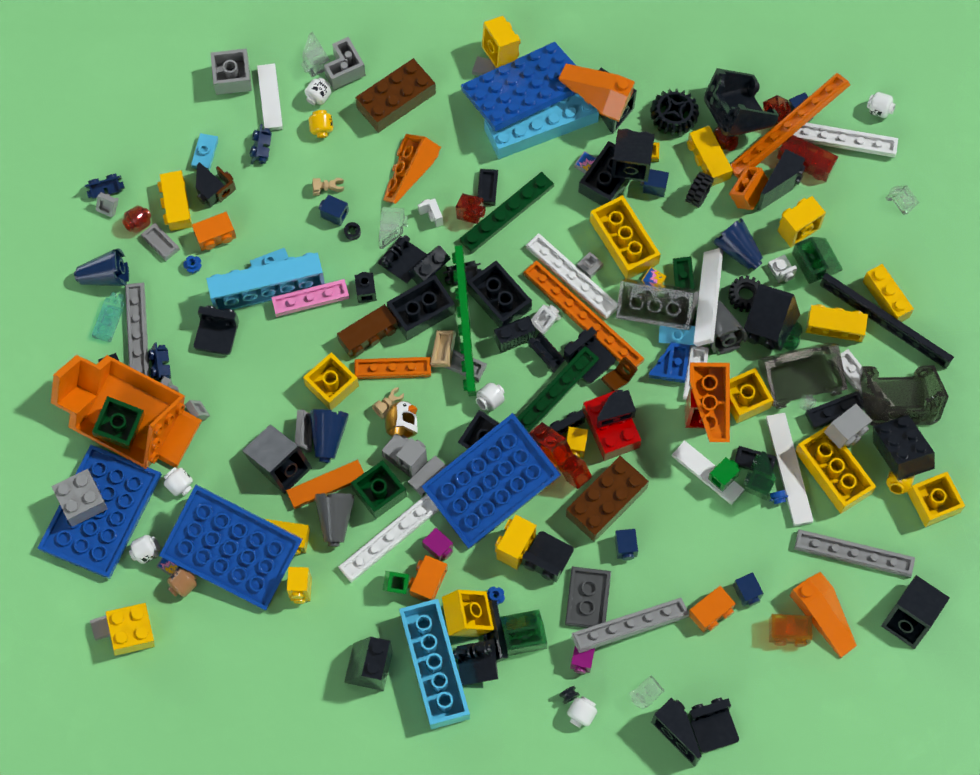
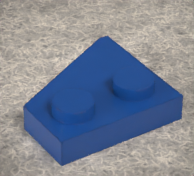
M670 343L665 353L649 372L648 378L685 383L690 345Z

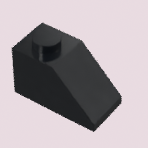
M199 162L196 172L197 198L202 204L206 203L211 208L218 202L216 193L225 185Z
M617 390L609 396L597 418V428L635 418L636 409L629 390Z

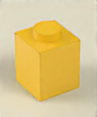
M569 427L565 450L566 455L570 458H584L588 434L587 429Z

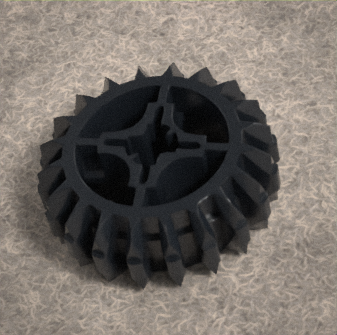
M669 88L667 93L662 91L661 96L657 95L655 100L652 101L650 118L653 120L654 126H658L659 131L664 129L665 134L671 132L673 136L677 132L680 136L682 131L687 133L689 129L692 130L694 124L698 121L699 106L696 104L695 98L691 99V93L685 95V90L680 93L678 89L672 92ZM666 106L665 112L661 113L660 109ZM685 111H688L689 115L684 119L683 114Z

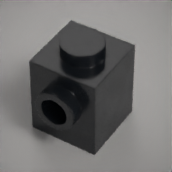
M361 272L358 275H354L358 303L377 301L373 273Z

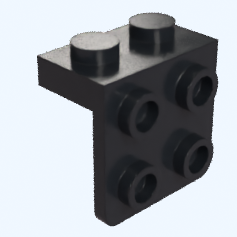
M209 305L205 307L199 306L198 315L200 323L194 341V348L206 352L230 355L239 324L237 313L231 309L220 310Z
M593 327L588 331L586 329L582 331L575 342H569L564 348L563 356L565 361L569 363L586 346L599 358V361L582 378L588 384L594 382L614 365L616 361L615 357L596 339L597 331Z
M540 531L529 551H525L522 557V565L530 571L538 572L543 578L557 583L574 552V548L550 534Z
M720 697L712 700L709 705L704 706L702 703L691 707L692 710L689 711L688 718L702 753L723 748L739 741L738 733L729 712L731 708L729 698L723 700Z

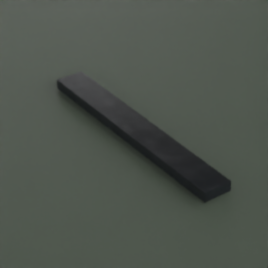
M827 272L823 276L820 283L821 287L856 310L861 311L863 314H868V318L943 368L947 369L954 356Z

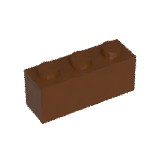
M384 304L338 332L337 337L339 343L351 358L359 356L369 346L377 345L385 336L393 335L398 329V324Z

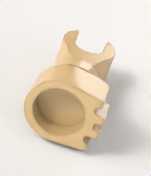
M313 178V196H319L321 189H324V191L330 189L338 193L344 191V187L336 186V184H343L344 180L336 178L329 182L328 180L321 182L320 178Z
M398 387L392 389L388 398L385 397L382 399V402L378 400L372 405L373 410L381 419L386 417L387 411L392 404L403 400L404 393L399 397L394 396L399 391Z

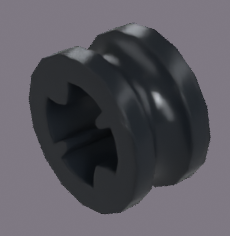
M350 222L345 225L344 233L346 238L357 240L361 236V229L357 223ZM350 228H353V229L355 230L356 234H354V235H352V233L348 234V233L350 232L349 229H350Z
M571 686L559 694L560 697L564 698V704L579 697V692H575V686Z

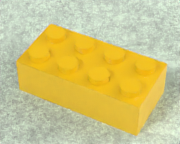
M623 195L590 211V223L626 280L659 264L660 252Z
M826 426L799 443L795 452L839 513L842 514L874 492L876 485L846 445L839 449L824 433L828 427Z

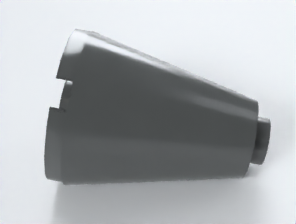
M718 301L714 343H710L713 352L719 351L720 354H725L741 347L740 343L743 340L746 342L748 335L725 305Z
M325 493L315 494L324 542L328 543V546H340V543H343L345 540L354 503V495L344 493H331L325 496Z

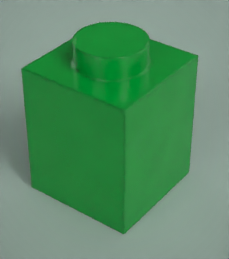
M725 457L710 472L708 480L723 492L738 477L740 472L739 466L735 461Z
M385 571L383 591L406 594L409 574Z

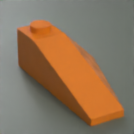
M565 64L558 79L571 91L583 97L586 103L594 106L601 115L618 122L631 98L635 81L618 74L571 64Z
M405 134L397 151L399 159L397 164L393 165L392 170L395 173L388 182L384 201L396 204L434 163L441 147L425 136Z
M690 363V386L709 442H730V363Z
M821 572L807 578L792 590L790 597L840 658L857 646L835 590Z

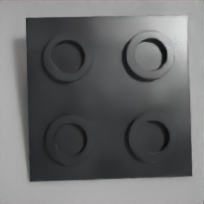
M404 235L395 241L379 260L378 264L408 284L412 279L408 275V271L427 254L410 243V238Z
M494 639L460 645L453 651L454 658L458 659L459 676L462 686L498 679Z

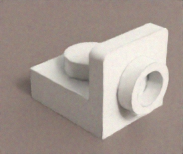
M435 198L431 200L426 199L418 204L420 215L428 213L430 221H434L436 227L443 225V217Z
M785 254L768 262V267L778 283L782 281L788 282L795 277L797 267L790 264Z
M543 304L531 321L536 329L545 334L555 321L560 320L562 317L558 314L559 310L553 305Z

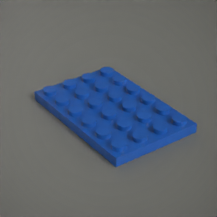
M553 42L509 64L500 66L461 84V90L496 132L577 94L558 80L565 64L575 65V63L556 42Z
M512 413L421 487L464 544L470 549L558 479L561 474L515 414Z
M90 445L76 474L86 469L89 470L108 509L72 527L61 505H59L38 549L110 579L162 474L151 468L145 469L126 458Z
M196 484L159 556L267 610L303 539Z

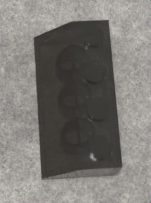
M626 278L620 282L616 318L690 330L697 310L699 290Z

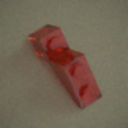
M543 422L529 433L543 452L559 468L568 483L579 489L592 478L585 461L573 454L565 437Z

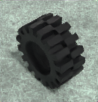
M700 171L688 191L685 199L686 202L699 208L707 197L714 178Z
M746 275L745 279L743 276H740L739 280L736 278L734 283L732 282L728 293V300H730L731 305L734 304V309L739 307L740 312L745 309V312H749L757 288L761 283L759 280L755 282V277H752L751 280ZM743 288L752 291L753 297L751 299H743L739 296V291Z

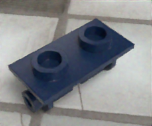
M260 124L258 129L254 130L252 134L254 146L250 149L251 164L255 160H258L260 164H266V161H268L270 148L263 147V145L270 146L272 133L268 128L262 130L263 124Z
M115 173L106 176L105 180L99 181V178L89 180L88 184L85 185L86 188H90L87 191L88 198L95 199L101 192L105 194L104 188L108 189L109 194L121 192V189H125L123 181L119 182V179H122L121 175L117 176Z
M155 342L148 352L149 361L152 362L151 378H154L156 381L162 380L164 376L170 379V365H163V363L169 362L168 349L165 345L157 347V342Z

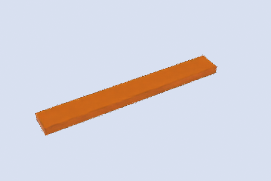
M836 73L730 164L733 170L732 174L739 179L746 166L756 167L850 86L849 81Z
M537 260L523 272V275L583 330L586 329L588 331L593 327L597 331L596 339L619 363L624 357H627L636 367L644 362L645 358ZM624 364L623 367L631 372L629 366Z

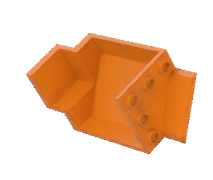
M76 355L53 375L51 404L70 413L68 427L145 469L152 463L154 464L158 459L177 468L202 422L201 419L184 411L185 395L108 355L97 364ZM107 396L144 410L145 416L130 450L96 438L92 434Z

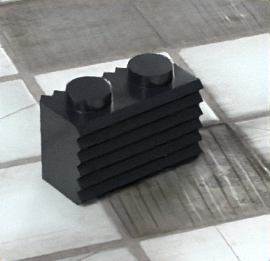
M437 246L408 271V275L418 285L432 277L451 258L441 246Z
M529 316L494 329V340L502 353L507 351V349L514 348V346L517 347L525 342L527 343L533 337L535 338V327Z

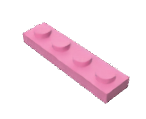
M345 279L271 297L276 317L350 299Z

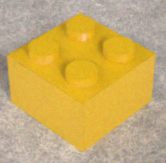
M504 16L485 21L483 24L482 48L495 68L518 59L519 44L521 42L518 34H515L512 30L510 22H507Z
M813 196L808 199L803 198L797 203V206L792 209L788 208L782 213L777 232L790 247H793L821 228L826 212Z
M332 352L303 377L305 386L329 410H333L359 387L358 378Z
M756 368L730 379V412L736 423H740L772 407L774 399Z
M948 472L912 485L908 491V495L925 527L957 515L965 507Z
M516 514L513 520L509 519L504 528L506 530L504 536L500 535L495 544L497 560L518 570L525 551L528 552L536 537L537 525Z
M456 590L442 597L449 636L479 637L494 630L487 591Z
M146 603L106 611L114 656L155 647Z

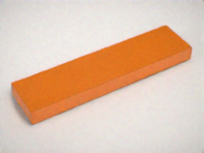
M431 357L355 359V376L358 379L431 377Z
M355 460L286 491L294 509H297L315 501V494L325 493V496L351 485V482L364 474V471L359 461Z

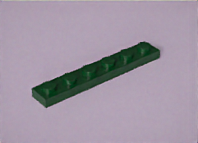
M540 172L460 237V242L473 254L554 187V183L543 172Z
M586 346L517 417L529 434L599 361V358Z

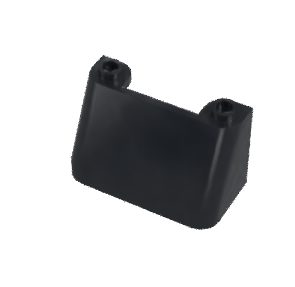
M716 68L706 89L704 101L724 136L734 137L770 128L777 123L779 117L775 109L763 111L755 99V95L760 87L755 75Z

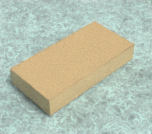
M454 330L436 332L430 363L432 367H450L456 339V332Z

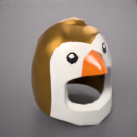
M399 401L391 405L385 417L386 433L392 437L396 433L407 438L415 436L418 433L417 407L406 401Z

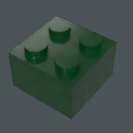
M107 396L92 434L96 438L130 450L145 416L144 410Z
M383 460L351 482L352 490L375 519L407 497L406 488Z

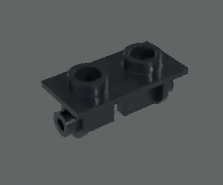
M475 260L465 263L466 281L482 271L477 268V265H481V263L476 264ZM456 265L446 267L447 271L443 272V274L447 273L448 277H445L446 285L457 284L458 282H454L453 271L457 270Z
M541 332L536 338L533 337L528 341L529 347L537 353L547 365V368L551 369L553 373L565 361L564 357Z

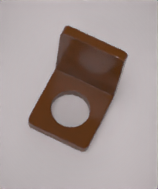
M217 166V175L226 183L216 193L218 201L222 202L236 190L231 174L227 171L224 172Z
M624 357L616 369L604 375L601 380L612 391H616L628 384L638 369L627 357ZM624 364L629 366L631 370L630 374H627L624 371Z

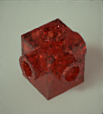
M776 95L763 102L765 112L768 109H775L779 115L778 121L774 126L790 114L791 108L788 100Z
M462 193L456 205L457 219L478 224L480 218H483L485 215L486 207H484L483 198Z

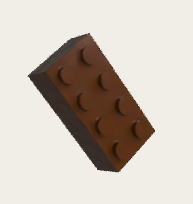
M413 58L356 96V106L379 133L436 94V85Z
M619 456L566 509V517L595 542L648 488L649 481L623 457Z

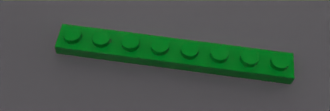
M462 245L455 246V252L452 253V262L457 267L453 274L454 282H458V288H455L456 300L460 302V306L456 307L457 317L461 318L458 331L459 336H463V343H460V353L464 354L465 361H461L462 373L466 372L463 388L470 397L476 396L464 251Z

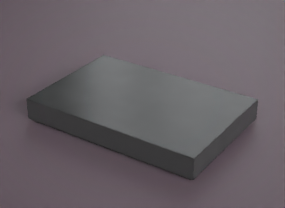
M572 566L565 626L589 628L606 622L611 571Z

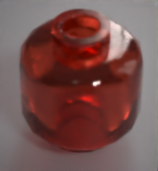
M719 126L714 129L713 133L723 152H731L737 147L739 136H724Z
M137 205L126 211L122 220L128 231L138 233L150 226L151 213L147 208Z

